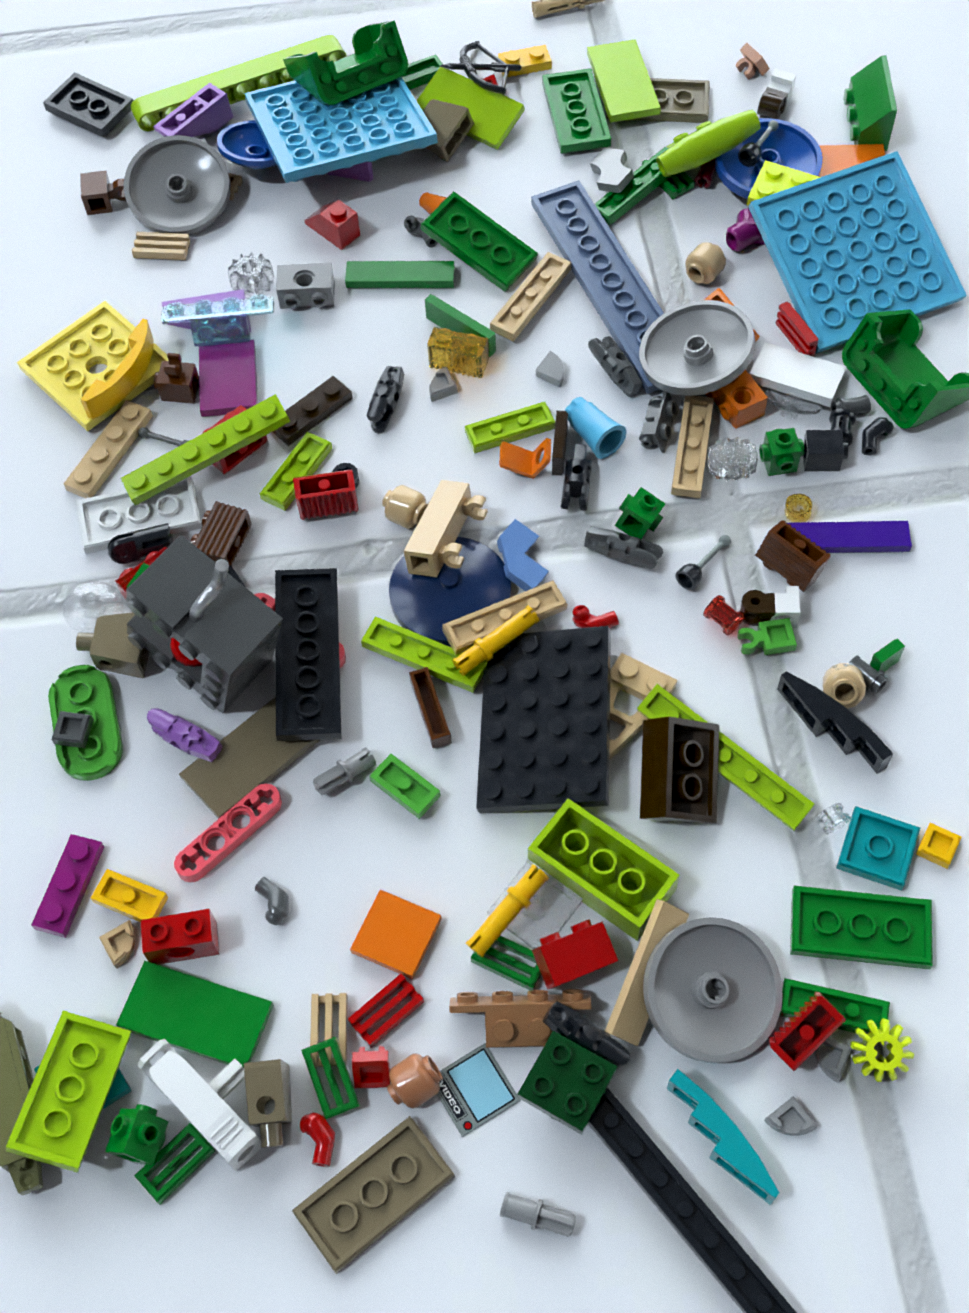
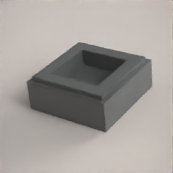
M60 711L51 740L55 745L85 748L94 719L89 714Z

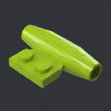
M751 109L721 118L713 123L706 121L696 126L697 130L689 135L688 133H682L674 137V142L667 145L669 149L656 158L660 172L664 177L685 172L734 149L760 130L759 118L756 112Z

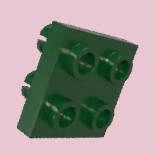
M553 1031L517 1093V1098L582 1135L615 1075L617 1066Z

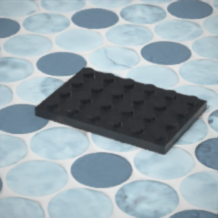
M609 626L522 633L495 652L493 659L487 662L483 680L476 809L479 813L560 809L568 798L580 807L609 806L611 631Z

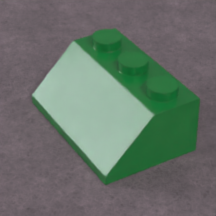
M882 55L850 78L849 88H845L843 100L844 105L848 104L847 122L851 123L850 141H854L855 145L883 144L884 151H887L897 114V106L887 55Z

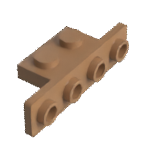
M566 989L562 991V994L548 995L546 990H531L527 992V995L513 996L511 991H496L492 993V996L478 997L476 992H460L457 994V997L450 998L449 1011L450 1013L485 1012L486 1048L545 1046L553 1031L543 1022V1019L548 1009L556 1001L573 1010L592 1009L590 994H583V990Z

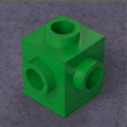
M779 428L765 432L764 442L759 446L761 461L765 464L768 476L797 472L800 457L804 456V443L802 439H798L795 428Z
M640 487L634 497L628 494L619 509L623 513L614 526L627 535L642 539L648 529L654 532L664 518L659 513L665 503Z
M137 1104L135 1109L121 1108L119 1114L112 1122L111 1136L105 1152L134 1164L154 1165L157 1153L165 1142V1131L169 1121L157 1117L158 1111L146 1105Z

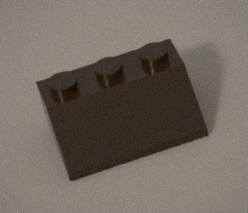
M670 716L643 720L640 819L662 822L717 823L719 724Z

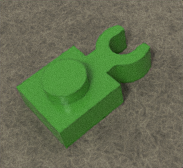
M790 618L759 622L758 631L752 628H742L738 631V640L749 639L751 643L742 644V654H752L757 648H763L764 655L795 651L797 647Z

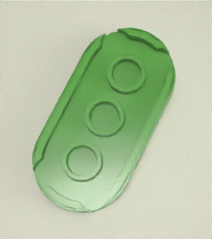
M76 665L58 675L59 679L56 680L55 684L52 683L49 689L48 699L53 733L60 711L89 714L94 719L85 748L55 745L57 759L64 771L75 779L90 781L106 776L118 765L123 753V743L114 690L108 676L93 666Z

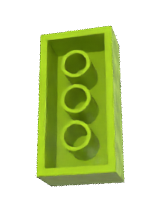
M569 798L527 848L529 865H536L538 867L537 870L540 868L550 880L636 941L644 933L656 900L668 902L677 890L680 876L678 873Z

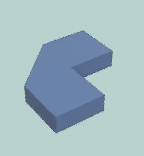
M514 519L500 535L497 545L499 552L503 556L505 564L503 568L506 578L524 591H528L538 587L549 571L526 555L539 536Z

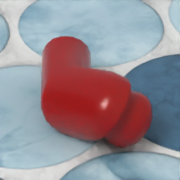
M585 605L576 606L572 611V620L579 628L609 626L611 628L619 625L615 611L595 616L589 613V609Z
M315 1112L306 1114L300 1120V1130L302 1133L310 1135L316 1143L312 1164L319 1167H330L335 1132L323 1115Z

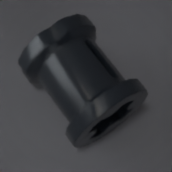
M836 409L830 413V430H842L843 442H848L849 446L853 441L851 428L855 424L856 415L848 409Z

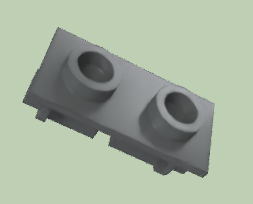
M664 391L663 397L654 396L649 401L645 416L647 422L643 423L639 436L643 447L650 448L652 445H658L662 453L665 452L667 441L671 439L673 419L678 413L677 403L672 399L670 393Z

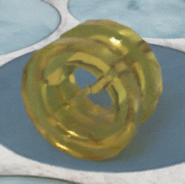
M800 493L789 496L786 499L784 509L787 519L791 522H806L811 516L813 506L811 499ZM797 505L803 506V510L800 508V511H795L793 508H797Z

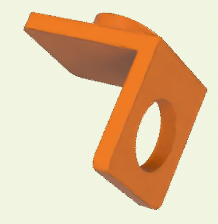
M546 438L533 452L507 442L500 444L499 466L501 468L534 479L550 463L551 439ZM544 451L543 458H542L541 462L539 463V459H540L541 453Z

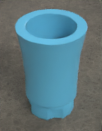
M577 397L565 408V411L568 413L570 426L588 444L597 458H607L615 453L623 444L627 433L626 428L608 417L592 402H588L582 397Z

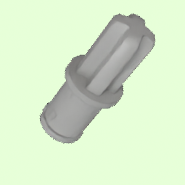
M365 747L344 761L338 760L336 766L314 778L313 785L320 795H325L345 782L350 784L353 782V777L375 766L374 756H368L370 750Z
M506 1192L500 1210L501 1217L505 1216L532 1225V1230L539 1227L566 1237L571 1236L576 1222V1216L572 1213L544 1205L541 1199L535 1202L510 1194V1192Z

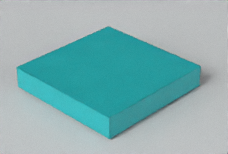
M855 806L836 869L902 891L921 827Z

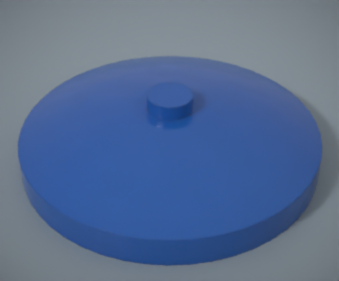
M760 118V130L734 149L715 158V168L723 184L735 194L748 199L765 160L820 176L823 157L819 144L805 129L780 119ZM772 120L777 121L779 124L778 129L772 131L760 146L762 153L756 165L746 167L741 164L738 159L739 150L747 143H756L768 129L769 122Z

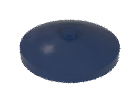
M457 537L455 543L462 545L458 555L464 557L461 568H451L444 563L437 577L409 574L404 555L395 566L389 583L390 604L398 623L405 629L449 647L451 646L442 631L443 624L511 597V582L505 576L503 568L505 564L502 559L486 545L464 537Z

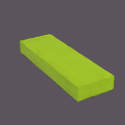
M545 401L465 425V433L474 454L498 447L502 442L510 443L555 429V421Z
M307 431L259 493L261 500L286 511L295 499L293 478L313 475L333 449L332 443Z

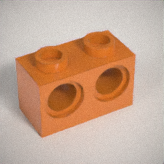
M746 369L739 377L726 386L705 393L707 397L714 398V402L719 407L722 417L725 420H729L735 429L765 415L768 397Z

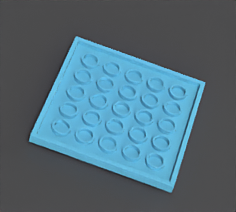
M402 77L333 105L322 104L296 81L244 93L246 103L286 183L291 181L298 182L310 176L324 175L333 170L350 168L353 165L364 162H374L379 158L400 155L409 150L423 149L438 143L437 133Z
M898 151L751 201L748 206L796 312L818 337L816 354L847 343L867 313L911 309L916 316H920L961 301L967 296Z

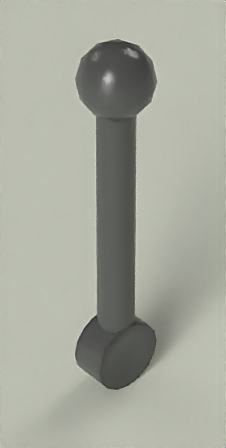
M142 427L138 431L141 438L150 437L177 446L189 441H180L150 432L146 427Z

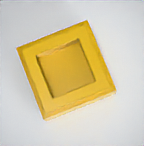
M930 822L916 855L948 869L962 837Z

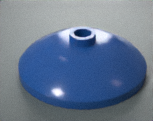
M255 120L231 124L218 134L217 148L230 162L252 169H263L277 165Z

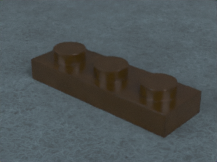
M335 376L330 377L285 410L291 422L272 432L287 446H290L306 434L307 431H310L353 398L352 391Z

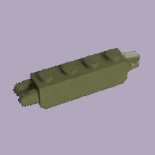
M0 1012V1166L10 1173L17 1192L23 1196L43 1188L41 1162L6 1152V1145L34 1078L22 1031L17 1029L11 1021L3 1018Z

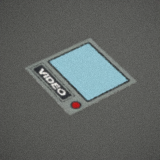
M486 1043L440 1070L443 1079L439 1081L440 1091L437 1095L462 1137L521 1101L517 1098L515 1090L489 1048H486Z

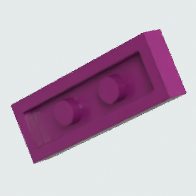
M74 834L70 835L31 924L35 930L63 938L67 937L103 852L104 845L102 842Z

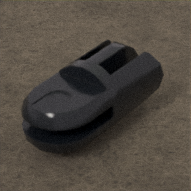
M165 523L113 537L108 544V555L118 564H127L144 560L153 551H159L164 547L168 548L173 543L169 524Z

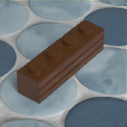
M428 667L409 672L410 682L432 748L451 744V733L448 729Z

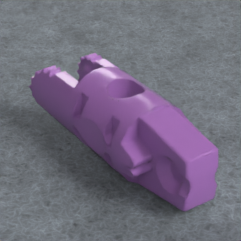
M159 708L151 709L146 714L153 732L162 737L165 742L189 755L212 762L223 748L221 743L204 729L180 716H174Z

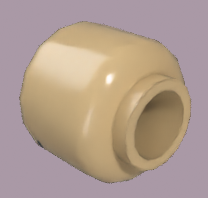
M709 242L699 244L685 261L688 277L693 282L709 284L714 281L726 266V258L722 249L718 245Z
M405 485L397 486L393 491L389 490L382 501V506L385 507V517L406 529L418 524L428 506L422 493Z
M839 663L830 667L823 677V692L847 709L855 707L862 701L866 685L862 672L856 666L849 663Z

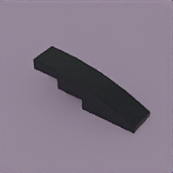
M787 671L781 674L777 690L815 737L827 731L845 755L857 749L876 774L888 767L893 753L867 725L846 707L817 687Z

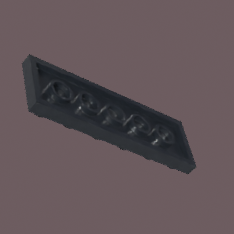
M337 568L275 570V612L283 618L275 647L276 740L342 739Z

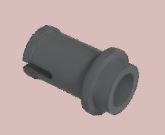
M867 395L845 400L840 397L832 402L831 412L844 408L850 410L855 415L867 414L871 410L870 399Z
M858 655L849 662V664L856 666L862 672L866 691H873L877 694L887 683L888 678L884 676V671L878 672Z

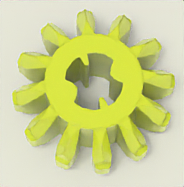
M883 1018L881 1020L879 1030L873 1020H868L867 1026L870 1030L868 1034L860 1028L855 1030V1033L863 1041L850 1042L852 1049L862 1051L854 1055L852 1061L855 1064L865 1062L861 1068V1073L867 1076L874 1070V1079L877 1082H882L884 1071L887 1072L892 1081L897 1080L894 1068L898 1066L903 1072H907L909 1068L901 1060L902 1058H914L912 1051L902 1049L910 1045L912 1039L909 1036L899 1038L903 1031V1027L899 1024L889 1031L890 1023L888 1019ZM884 1041H887L886 1048L890 1051L888 1056L884 1058L880 1054L879 1059L875 1058L878 1053L874 1049L875 1045L878 1042L884 1045Z

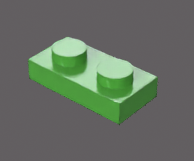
M392 753L369 776L370 781L418 819L441 796L439 789Z

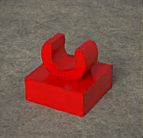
M379 1046V1051H365V1047H360L358 1052H352L355 1089L380 1088L391 1084L389 1079V1052L385 1050L384 1046Z

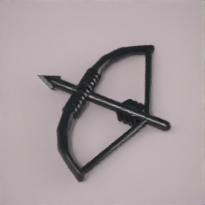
M480 41L463 46L459 52L460 63L440 65V67L446 69L464 70L468 78L476 85L502 95L506 94L505 87L509 71H520L522 69L519 64H506L480 45ZM479 48L496 62L491 64L471 63L467 52ZM476 70L505 72L502 86L483 80L477 75Z

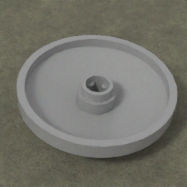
M174 135L162 137L145 145L131 159L124 176V194L132 214L143 226L153 232L189 235L201 232L211 226L222 215L230 197V177L222 157L209 144L189 136Z
M714 300L685 303L662 314L650 325L641 340L639 349L640 362L648 380L654 386L667 393L683 396L709 393L731 383L748 367L755 351L754 331L749 318L740 309L731 304Z
M714 917L700 918L683 923L669 931L658 942L646 965L643 992L649 1018L662 1039L674 1050L688 1058L706 1063L731 1062L744 1058L757 1050L768 1039L777 1024L782 1007V981L778 966L764 942L755 933L739 923Z

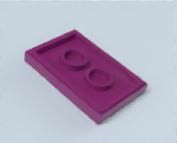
M254 339L199 345L201 417L226 415L240 405L249 409L258 404Z

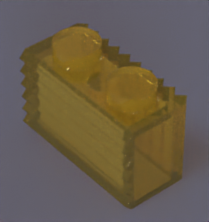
M433 327L427 343L429 367L437 370L447 366L448 370L452 373L467 374L468 377L472 375L473 378L478 377L480 379L483 377L489 361V338L452 331L447 328Z

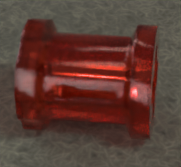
M721 595L716 596L703 612V616L714 620L723 628L722 632L727 636L732 634L745 618V614L742 611H735L725 602V598Z

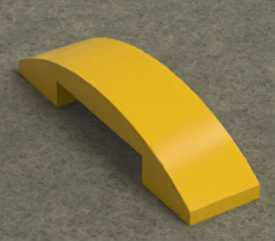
M142 319L128 337L131 350L108 381L103 382L96 379L80 399L88 418L94 419L118 405L132 392L143 377L150 363L154 346V339L148 320Z

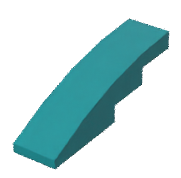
M677 1069L669 1079L667 1090L694 1110L690 1115L688 1124L716 1145L709 1158L771 1205L780 1192L758 1154L736 1124L714 1100Z

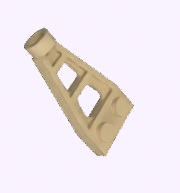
M623 653L620 654L610 670V719L625 726V729L615 740L609 739V760L643 729V720H647L638 711L634 715L629 716L616 710L614 702L617 693L622 690L644 700L656 684L660 685L670 694L673 693L677 685V679Z

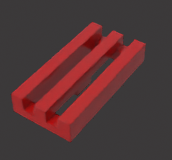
M788 301L780 304L778 308L780 312L777 313L779 319L776 320L775 324L798 352L814 357L818 337Z
M401 973L348 1018V1022L368 1046L372 1048L422 1005L424 998L415 991V988L406 981V978ZM399 988H403L402 991H400L395 997H393L389 1002H387L368 1020H366L362 1025L360 1024V1022L365 1017H367L379 1005H381L385 1000H387ZM408 996L412 998L410 1002L371 1035L367 1033L369 1029Z

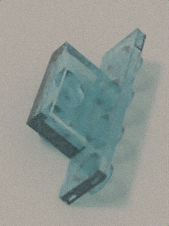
M259 294L251 298L238 299L236 297H229L223 301L214 302L209 300H199L193 304L175 302L162 308L161 322L162 324L190 322L195 347L249 342L251 336L247 316L274 313V297Z

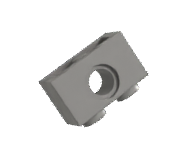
M332 263L277 265L276 291L280 309L334 306L335 281Z

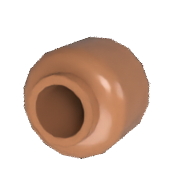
M415 1053L390 1069L389 1079L391 1084L387 1086V1090L397 1105L403 1102L409 1108L414 1109L439 1093V1081L443 1077L430 1056L426 1055L423 1057Z

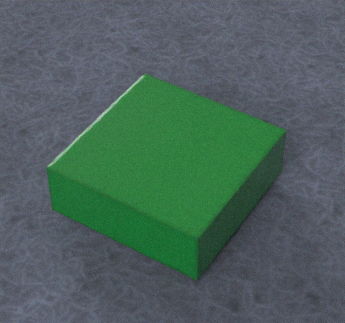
M898 638L894 639L874 653L870 666L878 672L881 670L885 672L899 662L905 645Z

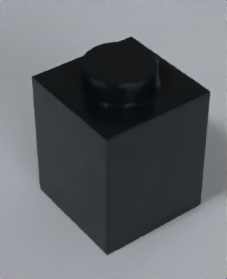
M806 430L803 441L804 471H840L843 459L848 458V442H843L842 430Z

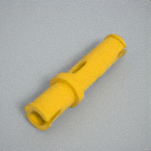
M527 605L522 611L483 639L477 638L473 641L474 645L452 659L456 669H461L459 673L465 676L484 660L488 662L493 659L495 652L540 621L536 612L531 613L533 609Z
M532 864L514 887L510 886L506 890L507 896L474 935L466 941L465 944L475 953L477 952V955L481 958L484 957L487 950L523 908L527 909L531 905V898L549 880V877L540 868L537 870L538 867Z

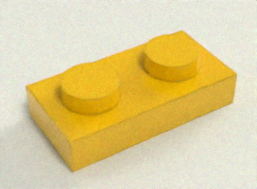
M546 44L498 53V58L506 64H519L522 67L520 71H509L508 77L552 69V60Z
M109 869L105 871L91 896L93 903L138 922H141L143 919L158 917L169 898L163 891Z

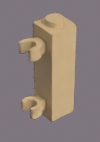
M441 480L404 549L408 573L437 577L444 563L451 568H461L464 557L458 555L462 545L455 543L468 515L475 520L485 519L488 509L481 508L486 501V497L475 495L471 498L469 483Z

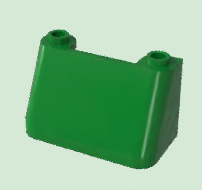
M395 20L369 24L356 30L352 37L355 53L335 62L333 60H321L317 52L307 55L295 54L283 59L290 77L325 105L337 104L403 76L408 69V59Z
M911 309L867 313L844 346L842 360L846 368L899 427L904 429L917 427L969 400V373H957L948 381L917 348L916 344L922 336L923 326L920 319Z

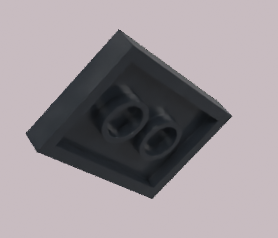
M74 72L43 104L46 111L105 137L131 111V104L134 100L127 95Z

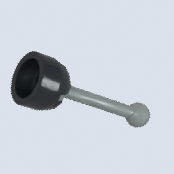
M772 120L769 122L768 129L756 143H747L739 150L738 159L741 164L746 167L756 165L762 153L760 146L772 131L778 129L779 124L777 121Z
M722 535L719 538V543L697 565L688 563L682 566L675 574L677 582L687 590H694L702 580L701 569L722 547L730 545V537Z

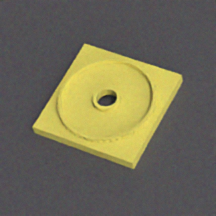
M104 301L19 360L17 364L25 375L88 432L120 409L126 400L131 401L154 384V375L156 372H159L162 361L169 360L167 354L154 344L148 368L132 392L106 413L94 419L88 418L80 399L96 379L103 382L108 381L130 352L131 347L128 337L136 328ZM96 364L107 365V368L100 373L93 374L89 372L91 367Z

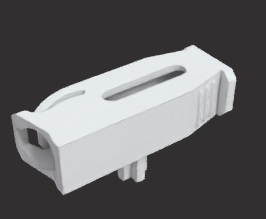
M165 1039L159 1040L139 1059L137 1065L235 1171L240 1169L261 1148V1141L257 1135L223 1100L245 1079L244 1068L236 1059L230 1062L209 1084ZM160 1050H161L163 1053H165V1055H163V1056L152 1066V1064H151L149 1061H150Z

